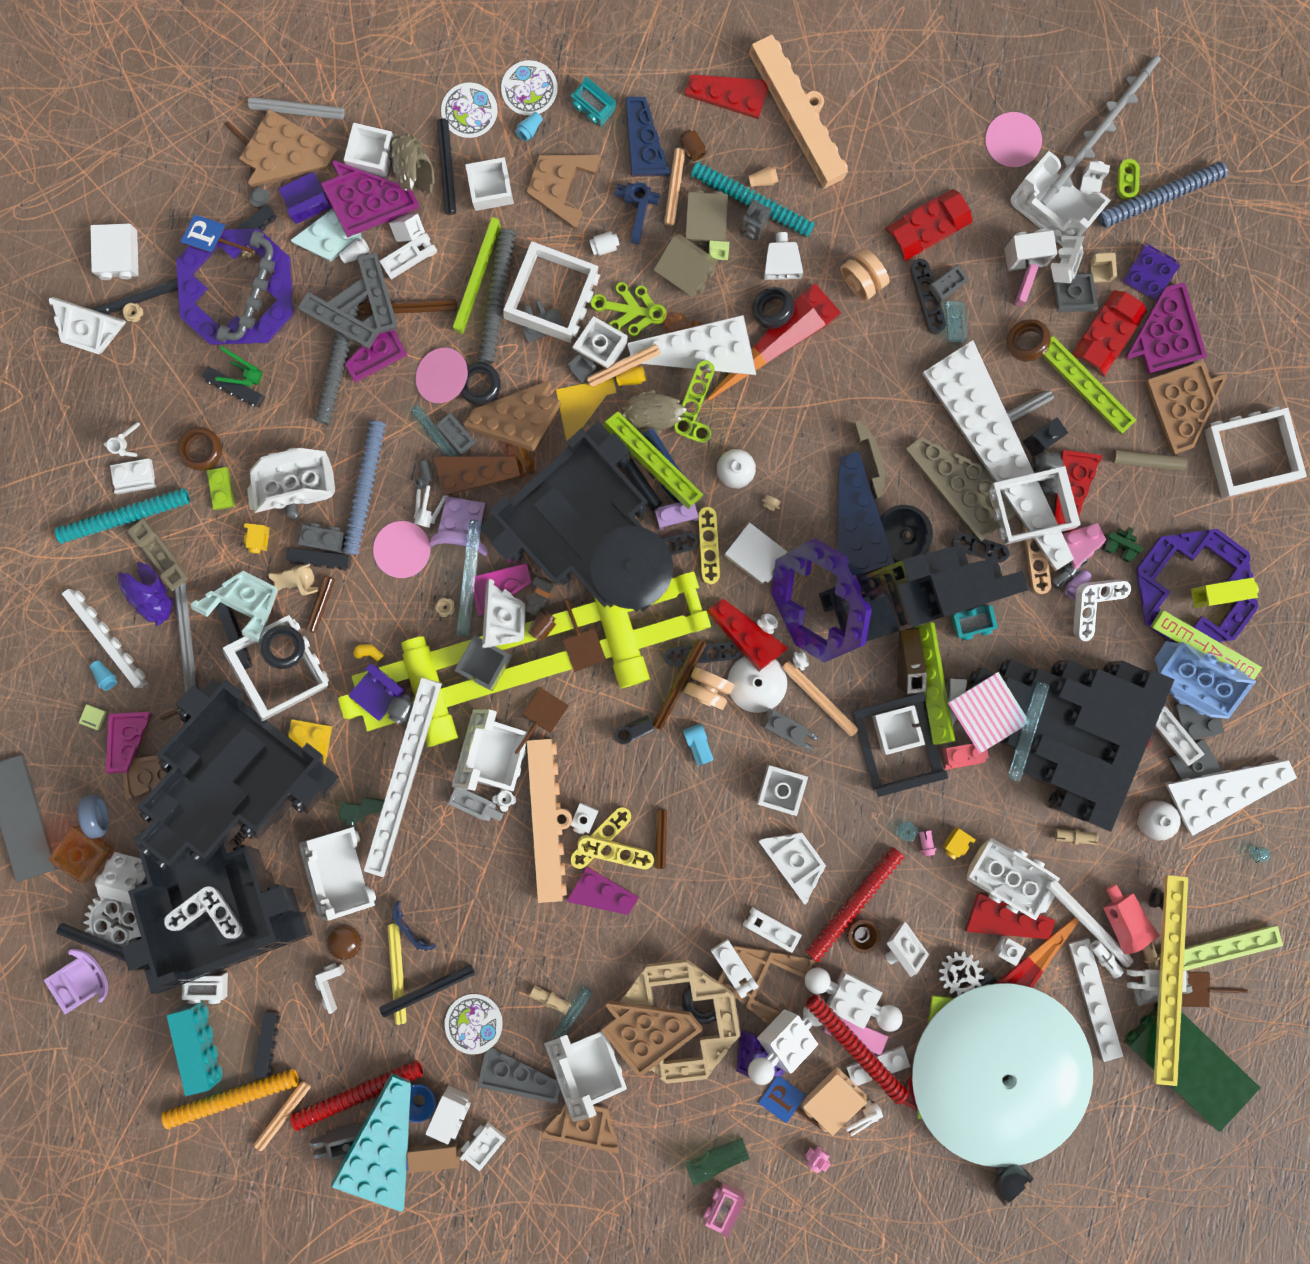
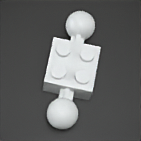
M812 968L807 972L805 976L807 989L814 994L829 993L830 995L826 1003L839 1017L862 1029L865 1028L870 1016L875 1017L880 1028L885 1031H895L901 1026L903 1017L897 1007L893 1005L880 1007L877 1005L882 995L878 987L845 970H842L836 983L831 981L828 972L822 968Z
M804 1006L802 1019L798 1015L784 1009L757 1037L769 1055L766 1058L754 1059L748 1067V1075L755 1084H768L774 1077L775 1065L792 1073L818 1045L809 1029L811 1026H821L822 1023L818 1021V1018L814 1017V1014L810 1013V1009Z

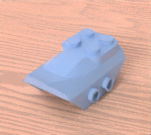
M1166 641L1154 658L1158 672L1175 679L1169 693L1179 703L1193 707L1201 715L1206 714L1210 717L1229 719L1256 683L1254 679L1248 677V675L1231 664L1220 662L1214 655L1210 653L1205 654L1184 642L1174 643Z

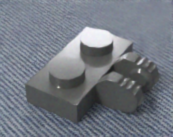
M540 299L536 300V306L541 313L537 317L564 327L556 308L545 312ZM529 304L525 305L527 313L533 315L531 306ZM521 325L528 343L547 336V334Z

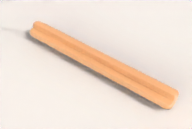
M787 661L782 666L783 670L849 736H853L858 731V728L790 661Z

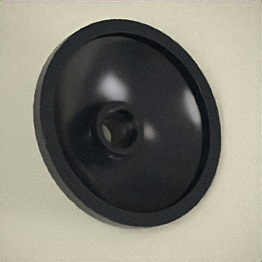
M897 505L881 515L880 519L894 563L921 554L925 555L928 552L933 540V529L929 518L922 510L911 505ZM907 532L911 534L909 539L906 538Z

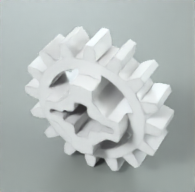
M954 952V958H951L949 955L947 956L948 963L942 961L941 964L945 969H939V972L944 974L940 981H946L943 987H950L951 994L957 991L959 996L962 992L974 989L975 986H982L978 980L984 979V976L979 975L983 968L977 967L979 960L972 961V954L967 958L965 952L961 956ZM955 961H964L963 965L956 967L955 965H952V963ZM971 965L975 970V978L970 975L969 968ZM965 966H967L965 969V975H967V978H962L958 981V983H956L958 979V974L956 973V970L961 971ZM948 971L951 972L954 977V981L952 982V984L948 979ZM964 982L971 984L967 988H958Z

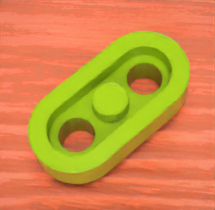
M1133 159L1124 160L1118 167L1117 193L1124 200L1134 198L1139 192L1140 167L1137 161ZM1125 169H1128L1130 171V174H1127L1125 172ZM1124 188L1129 189V193H1126Z

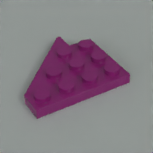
M332 161V165L338 177L321 183V187L347 238L419 209V204L412 191L408 189L405 191L401 189L398 183L337 161Z
M1185 282L1165 287L1125 357L1128 360L1142 356L1147 374L1207 358Z

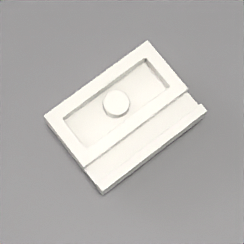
M151 459L110 465L115 494L156 488Z

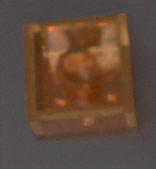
M80 825L73 826L48 861L81 884L92 879L113 850V847L99 837L88 838L82 832Z

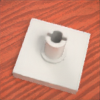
M904 922L897 927L887 942L892 951L887 952L885 957L889 964L899 961L910 977L919 972L929 954L907 923Z

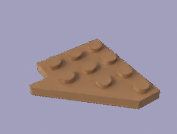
M269 109L239 160L255 170L248 181V185L254 187L328 169L338 154V150Z
M1204 361L1146 381L1172 455L1194 448L1227 378V375L1224 374L1210 379Z
M546 381L473 409L465 421L464 427L466 430L534 451L561 404L559 400L546 396L551 388L550 382Z
M607 1001L605 1006L615 1018L601 1028V1032L640 1078L700 1033L703 1027L687 1011Z

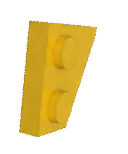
M292 719L288 737L302 748L306 743L310 744L323 755V762L326 764L332 726Z

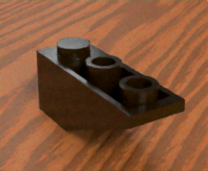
M919 628L899 630L897 687L907 694L926 692L927 672Z

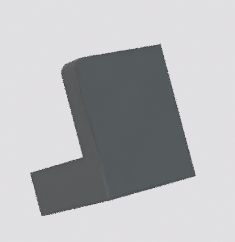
M581 353L568 364L569 371L582 384L587 380L588 376L597 371L596 365Z

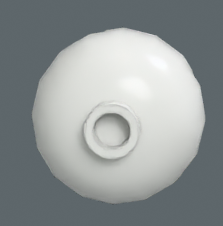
M731 449L719 458L716 473L719 480L725 486L740 489L747 486L753 480L756 464L748 452L741 449Z
M1152 800L1140 808L1137 825L1146 837L1153 840H1167L1178 832L1180 815L1170 803Z

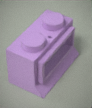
M681 502L654 509L659 530H663L665 526L689 520L698 521L695 504L690 509H687Z

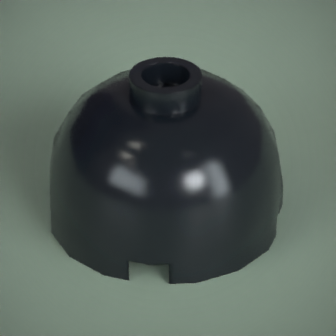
M1019 1165L999 1167L994 1172L996 1177L993 1180V1190L1001 1203L1006 1206L1007 1202L1010 1203L1026 1188L1024 1185L1027 1182L1031 1183L1034 1178L1026 1169Z

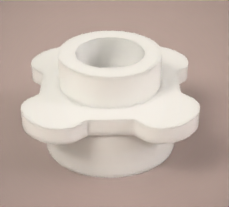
M762 614L761 620L757 621L758 626L769 634H773L774 628L778 627L777 619L771 614Z
M803 651L799 653L794 652L793 662L796 668H800L802 671L805 670V667L809 666L805 653Z
M501 789L498 795L493 796L492 801L498 804L502 812H506L511 804L516 803V797L508 790Z

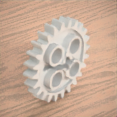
M99 896L100 898L93 899L95 904L88 905L91 912L85 913V916L89 917V920L84 922V924L89 925L85 932H91L92 935L121 947L129 944L128 940L141 937L136 918L134 922L129 919V913L134 914L132 904ZM112 903L117 905V912L112 910ZM102 921L107 923V930L102 928ZM120 930L125 934L124 940L119 936Z

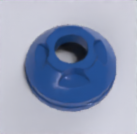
M413 1084L410 1091L409 1121L414 1123L423 1122L435 1110V1094L426 1085ZM415 1095H422L425 1098V1103L421 1106L416 1105L413 1100Z

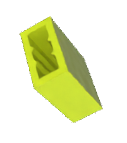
M1254 578L1192 588L1191 594L1194 608L1258 598L1257 593L1259 589Z

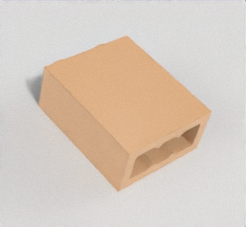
M836 1067L803 1099V1110L807 1116L813 1117L818 1121V1125L824 1132L828 1131L833 1136L867 1103V1095Z

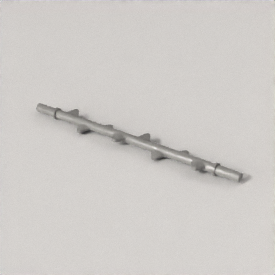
M1158 55L1153 56L1138 76L1127 77L1126 80L1130 87L1118 102L1108 101L1106 103L1109 114L1095 131L1084 132L1087 142L1076 156H1065L1063 158L1066 168L1054 184L1050 185V189L1040 200L1042 204L1046 206L1053 196L1059 192L1061 186L1071 187L1073 185L1070 178L1071 173L1083 158H1093L1095 156L1091 148L1104 131L1114 132L1116 130L1113 120L1126 103H1137L1138 99L1134 93L1144 80L1150 76L1151 71L1161 60Z

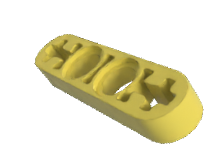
M705 507L701 509L698 517L701 572L703 581L706 584L712 585L720 578L717 516L714 509ZM706 511L713 515L709 523L710 525L714 524V528H702V525L706 526V519L702 518ZM705 531L713 532L714 539L708 542L703 539ZM712 550L715 553L713 561H707L704 558L706 551ZM716 563V567L712 566V572L717 576L713 578V581H709V578L705 577V574L709 572V567L704 568V564L712 565Z
M619 807L590 836L611 841L630 822L631 812L626 807ZM619 811L621 813L627 812V820L624 821L622 819L618 823L621 827L617 829V826L610 819L613 818L616 821L619 817L617 814ZM611 825L614 828L613 835L605 836L602 831L603 827ZM587 841L586 844H582L583 847H585L586 850H587V847H589V846H588L589 841ZM577 849L571 856V863L575 868L581 869L586 867L594 857L585 856L583 859L585 863L582 864L580 862L577 864L575 862L577 859L575 855H582L579 849Z
M589 835L580 837L577 842L580 853L586 856L640 869H648L654 863L653 855L646 849ZM589 841L590 845L596 847L597 842V852L594 853L595 849L592 847H587V850H584L582 843L586 844ZM602 846H611V852L608 855L601 854ZM622 850L630 851L631 854L628 859L623 860L620 858ZM635 852H637V857L643 858L644 855H646L649 859L648 861H645L644 864H642L641 860L638 858H635V862H633Z

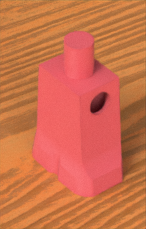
M1117 884L1106 888L1112 902L1103 907L1124 955L1136 953L1144 949L1149 943L1160 936L1149 921L1134 893L1122 895Z

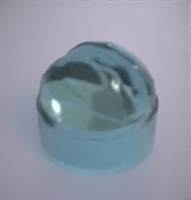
M1254 847L1253 860L1255 863H1265L1270 859L1271 854L1267 848Z

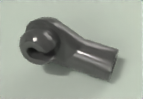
M428 460L419 462L422 474L414 481L416 488L425 489L433 479Z
M295 503L285 506V515L287 518L290 517L291 520H296L299 517Z

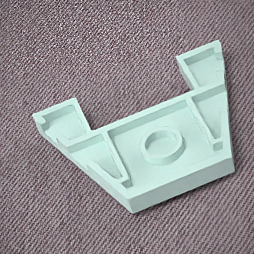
M242 571L224 582L222 587L216 591H210L205 594V598L192 602L191 608L207 617L221 602L249 616L252 619L242 630V634L259 643L277 595V587Z

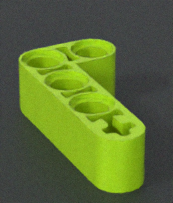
M701 360L696 365L681 404L684 407L690 401L696 404V409L693 412L685 411L681 415L683 417L682 420H686L689 423L688 429L682 431L678 429V423L674 424L678 434L698 442H706L711 436L708 425L696 420L715 370L714 365L709 360ZM705 364H709L708 368L711 369L703 377L707 379V382L696 378V375L701 377L702 370L700 367L705 366ZM699 382L703 384V391L697 394L692 391V386ZM701 427L707 430V435L703 438H699L696 435L697 429Z

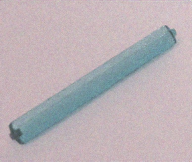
M475 519L469 521L457 635L461 637L469 635L481 531V521Z

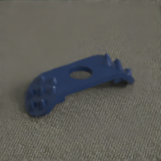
M397 901L392 909V920L404 932L414 947H416V950L427 951L435 948L436 943H428L423 938L419 940L402 919L404 915L400 909L401 901Z

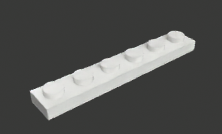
M67 589L62 595L134 688H143L148 684L144 679L146 677L144 672L134 666L133 658L128 653H124L120 648L122 645L119 640L112 637L108 632L110 630L104 622H100L96 617L98 614L95 609L85 603L84 595L78 590Z
M1086 937L1069 942L1068 947L1100 1057L1103 1062L1123 1057V1053L1094 954L1089 948L1090 940Z

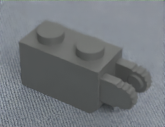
M756 200L752 201L742 221L741 233H743L745 238L759 240L769 221L771 208L758 203Z
M771 708L768 709L760 726L781 738L811 752L813 747L808 743L802 742L805 735L813 740L818 741L819 736L808 731L809 729Z
M365 1121L326 1131V1135L312 1139L309 1142L312 1148L325 1146L314 1151V1158L329 1157L331 1161L344 1159Z

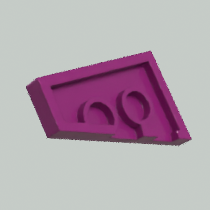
M587 866L566 902L629 915L639 896Z

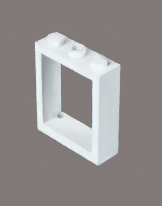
M1065 466L996 482L990 486L988 491L991 501H994L995 505L993 510L995 520L999 521L1000 524L998 529L999 537L1001 540H1004L1005 545L1074 529L1081 525ZM1054 478L1066 523L1012 536L1000 490Z

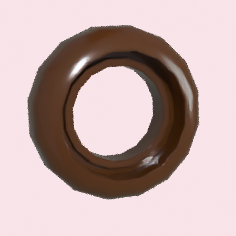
M1022 320L1009 330L1006 338L1007 349L1011 356L1019 361H1035L1048 351L1051 344L1050 331L1039 320ZM1030 331L1039 334L1040 341L1034 348L1026 350L1017 345V341L1022 334Z
M195 427L187 430L181 436L177 452L180 460L187 467L193 470L205 471L213 468L219 462L223 447L220 438L213 431L203 427ZM198 438L207 439L211 446L209 455L202 460L193 459L189 452L191 443Z

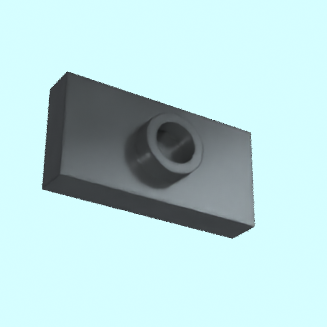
M956 265L931 283L928 288L937 301L941 302L969 280L959 265Z
M450 412L435 424L461 455L477 443Z

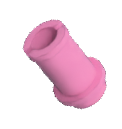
M932 830L926 831L927 840L925 839L924 831L919 832L922 846L920 852H923V856L935 855V850H937L934 848Z

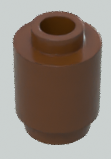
M687 130L681 135L679 142L690 159L698 161L706 155V146L695 130Z
M547 611L545 614L540 612L529 626L528 633L540 642L557 625L554 623L556 618Z

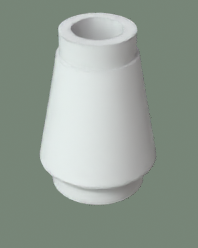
M356 239L339 255L346 264L358 260L357 257L369 254L370 249L364 239Z

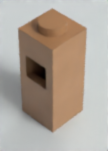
M459 1141L449 1142V1144L436 1143L410 1146L407 1152L409 1173L458 1168L462 1155Z

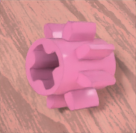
M819 1146L815 1150L810 1147L805 1155L808 1160L806 1165L816 1173H819L820 1170L826 1172L831 1165L828 1160L830 1155Z

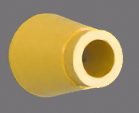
M635 366L617 375L618 386L637 385L646 381L643 366Z

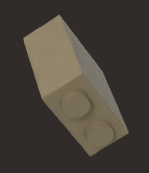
M701 190L688 192L686 239L696 246H709L710 241L725 242L728 194L720 191L704 193Z
M681 234L673 236L654 271L693 297L704 291L707 285L705 281L715 273L717 269L715 265L718 260Z

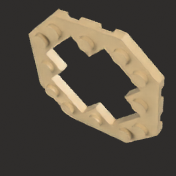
M688 959L647 964L620 1000L622 1003L653 1006L654 999L651 986L690 982L693 1001L714 1000L719 1035L700 1038L703 1057L669 1061L662 1060L649 1070L659 1075L660 1079L667 1084L707 1079L741 1033L734 993Z

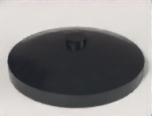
M624 526L609 532L598 542L592 553L590 573L596 590L606 601L624 609H640L656 602L668 589L673 576V559L668 546L656 533L639 526Z

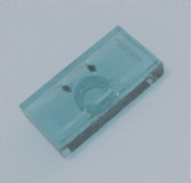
M947 301L944 303L947 341L964 343L967 341L964 303Z

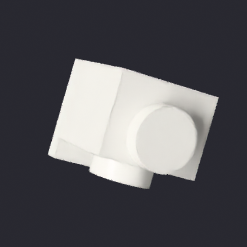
M580 802L571 826L574 827L573 831L582 835L585 832L589 833L599 810ZM585 816L587 823L582 824L580 817Z

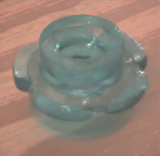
M905 822V824L899 826V837L903 841L908 840L911 842L915 840L918 828L912 822Z

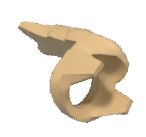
M311 564L296 565L292 569L284 570L281 573H269V578L275 582L274 586L277 587V592L286 587L289 589L299 588L302 596L318 591V587H310L314 582L313 571L309 567Z

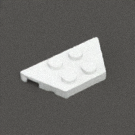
M55 297L49 298L50 305L53 304L56 314L54 320L59 329L60 340L63 343L101 354L125 325V320Z
M492 579L486 582L482 647L484 648L519 642L524 638L525 603L513 597L506 589L502 591L493 585L495 581Z
M802 832L760 839L759 843L805 905L826 867L822 859Z

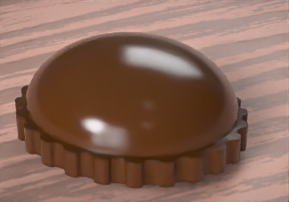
M867 918L857 919L848 927L847 941L856 952L870 953L879 945V941H881L880 930L872 920Z
M348 925L334 928L327 939L330 954L340 960L355 957V954H358L362 941L360 939L361 936L358 934L359 932Z

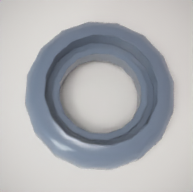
M97 794L83 796L77 808L80 828L88 838L102 837L106 834L109 826L107 806L102 797Z

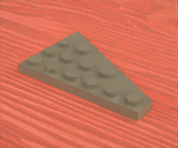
M922 437L904 450L979 543L1000 527L999 521H996L994 517V501L990 500L988 493L990 486L995 481L987 469L983 468L980 464L972 463L961 455L953 454L937 444H932L929 440ZM1000 490L1007 520L1016 515V512Z

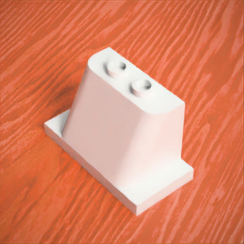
M473 709L451 787L475 791L477 783L514 791L516 780L521 772V761L526 754V743L518 754H515V750L528 732L494 722L496 711Z
M602 1032L570 1044L567 1035L544 1043L572 1122L595 1116L596 1112L593 1104L627 1089L622 1077V1069L614 1056V1048Z

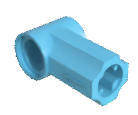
M702 723L683 729L686 741L692 749L697 765L699 766L714 760L706 741L708 739Z

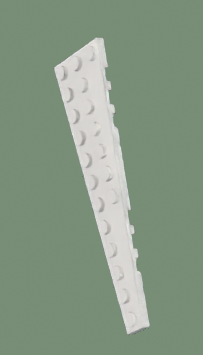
M974 341L969 342L922 373L995 483L1034 474ZM1039 482L1001 490L1028 532L1058 525ZM1062 532L1033 538L1055 571L1074 559Z

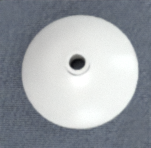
M743 656L732 666L727 681L735 684L730 694L732 700L740 708L754 713L766 712L769 708L773 709L783 699L787 689L785 671L776 659L758 672L751 662ZM756 679H760L762 681L761 686L757 687L754 682Z

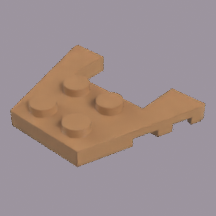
M539 155L527 195L577 230L583 213L581 210L564 205L576 169L596 175L601 156Z

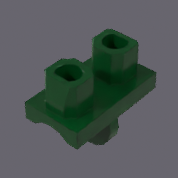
M1128 527L1125 531L1119 528L1116 534L1110 532L1104 535L1106 541L1103 551L1114 554L1117 547L1123 549L1120 559L1127 563L1132 562L1136 554L1142 552L1143 547L1133 543L1136 542L1137 537L1132 535L1133 528Z

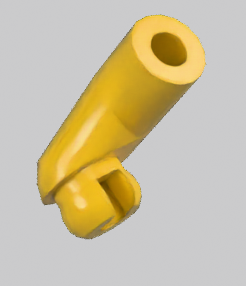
M372 644L357 645L353 651L354 657L361 659L363 656H371L377 663L384 657Z

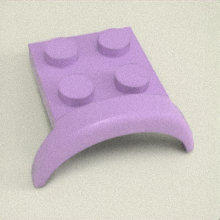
M446 496L438 533L431 537L429 546L432 547L443 543L456 544L474 549L483 556H487V548L478 541L480 535L479 527L483 522L486 503Z
M80 949L69 950L68 954L77 957V959L44 980L64 1014L69 1013L98 993L99 998L97 1001L100 1003L106 998L108 993V981L102 968L89 953Z

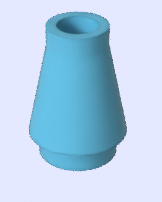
M533 112L529 117L520 122L515 130L516 135L525 142L531 140L543 120L541 115Z
M95 661L89 666L99 688L107 691L117 684L116 675L100 661Z

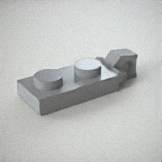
M454 788L447 803L481 820L489 821L492 817L501 821L504 815L503 812L495 809L496 804L492 803V801L465 789Z

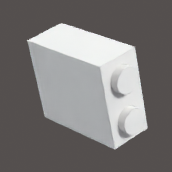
M131 224L91 225L92 273L101 280H111L112 277L131 279V276H138L137 229Z
M749 522L724 556L762 585L764 581L769 583L773 578L774 573L772 571L775 568V560L785 555L787 551Z

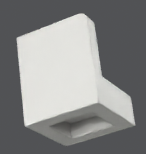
M418 214L402 215L389 223L397 242L412 241L425 233Z

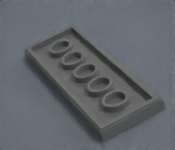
M24 755L0 762V828L16 882L58 869Z

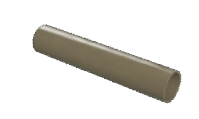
M1114 450L1112 463L1185 471L1187 458Z

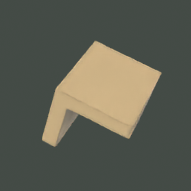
M1115 253L1095 254L1090 259V271L1093 273L1094 283L1111 282L1117 277Z

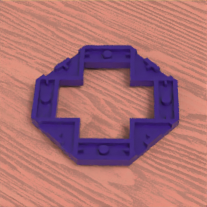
M260 229L224 230L220 237L245 247L248 245L261 258L265 255V248L263 246L256 248L250 245V240L255 230L264 233ZM265 233L264 238L273 247L272 261L275 262L274 270L276 271L268 279L267 290L277 301L251 330L247 328L244 336L239 340H227L225 343L216 340L220 325L196 304L208 288L194 274L219 246L233 259H236L243 250L221 242L217 243L213 253L188 246L176 260L180 317L210 345L269 343L294 315L291 257ZM237 315L226 326L230 328L231 333L236 332L239 328L240 317Z
M1218 529L1159 537L1136 568L1144 624L1168 642L1178 643L1150 626L1161 610L1159 607L1170 593V591L1156 582L1155 579L1175 551L1193 561L1202 548L1205 547L1234 568L1225 582L1253 578V572H1251L1249 561H1251L1250 553ZM1255 598L1236 601L1218 626L1214 625L1204 616H1200L1192 627L1218 642L1236 640L1257 611L1258 602Z
M815 538L775 560L771 595L794 644L825 663L866 645L872 609L868 601L865 602L860 593L862 588L856 575L852 576L848 564L850 562L847 556ZM812 562L838 576L835 594L850 602L846 632L834 626L829 629L828 640L803 626L805 608L791 600L795 571L803 576L809 575Z

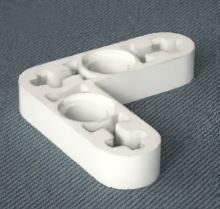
M1121 579L1081 584L1076 591L1074 636L1082 641H1089L1095 632L1097 602L1126 598L1131 591L1130 584ZM1106 586L1107 591L1101 596V589ZM1088 607V614L1083 617L1082 612Z
M210 886L201 889L170 912L165 918L167 929L179 931L207 911L224 937L235 939L243 931L242 924L219 890ZM207 892H213L212 899L214 902L220 901V903L214 905L211 900H206ZM191 903L197 905V912L193 915L188 913V906ZM219 907H224L226 914L223 918L219 919L216 916V910ZM182 915H184L185 917H187V920H186V918H183V917H182L181 919H179V920L177 921L178 926L171 924V923H173V921H174V920H173V917H174V918H179V917H181ZM228 921L230 925H236L235 933H228L230 927L227 923L222 925V922Z

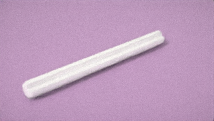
M1049 880L1046 887L1101 941L1123 966L1129 967L1134 962L1133 958L1129 954H1123L1120 945L1056 880Z

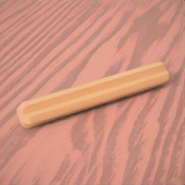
M676 148L674 151L664 220L665 225L669 226L675 224L685 150L682 148Z
M654 344L612 364L608 368L588 376V383L594 387L660 355L659 347Z
M302 1081L254 1143V1147L258 1151H263L311 1088L310 1084L306 1081Z

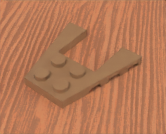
M733 945L732 947L758 985V988L750 990L746 993L745 997L741 998L723 969L716 981L733 992L736 999L770 1025L782 1011L754 999L770 963L805 978L807 972L812 969L815 960L807 957ZM743 978L739 981V984L743 986L748 981L746 978Z

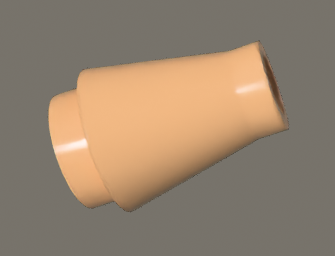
M769 165L749 175L751 187L769 186L778 182L775 166L770 167Z

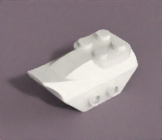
M290 448L284 452L270 453L268 456L260 457L250 469L251 483L247 489L249 509L254 510L255 513L273 508H284L286 505L293 503L309 504L326 500L332 497L335 492L333 470L325 451Z
M993 838L988 839L979 848L968 869L967 880L990 893L989 898L997 903H1000L1001 900L1007 903V909L1016 914L1018 911H1021L1036 920L1040 913L1048 910L1055 897L1046 887V884L1050 879L1058 882L1060 878L1043 868L1045 864L1035 858L1031 861L1026 858L1028 854L1018 848L1014 851Z

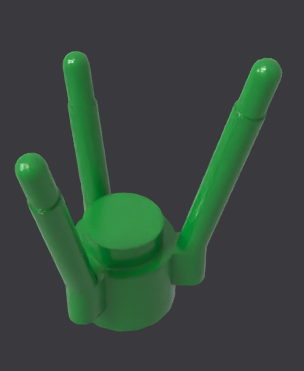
M220 346V350L243 364L241 365L234 361L230 362L231 365L244 371L243 378L246 380L215 377V380L242 384L249 387L252 384L258 386L263 371L223 346Z

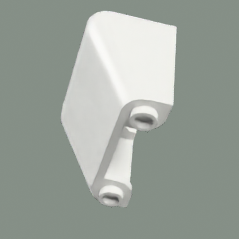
M1048 151L1011 197V203L1015 209L1040 229L1054 230L1055 241L1062 245V235L1081 236L1111 200L1100 192H1092L1086 197L1072 185L1071 187L1061 186L1059 192L1053 196L1046 206L1042 204L1040 200L1050 189V185L1054 184L1060 176L1057 173L1061 167L1060 160Z
M354 827L299 843L319 919L322 921H329L375 906L376 896L374 890L365 886L355 847L360 842L358 832L354 831Z

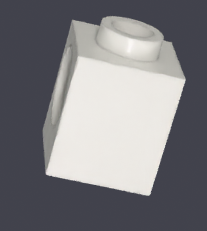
M1002 935L993 952L1017 966L1026 948Z

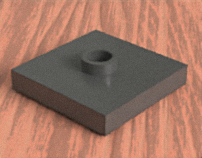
M1093 273L1076 274L1071 283L1054 282L1052 277L1057 313L1091 312L1098 309Z
M1205 739L1195 742L1205 755L1188 767L1184 765L1176 753L1168 757L1180 781L1186 778L1193 779L1222 771Z

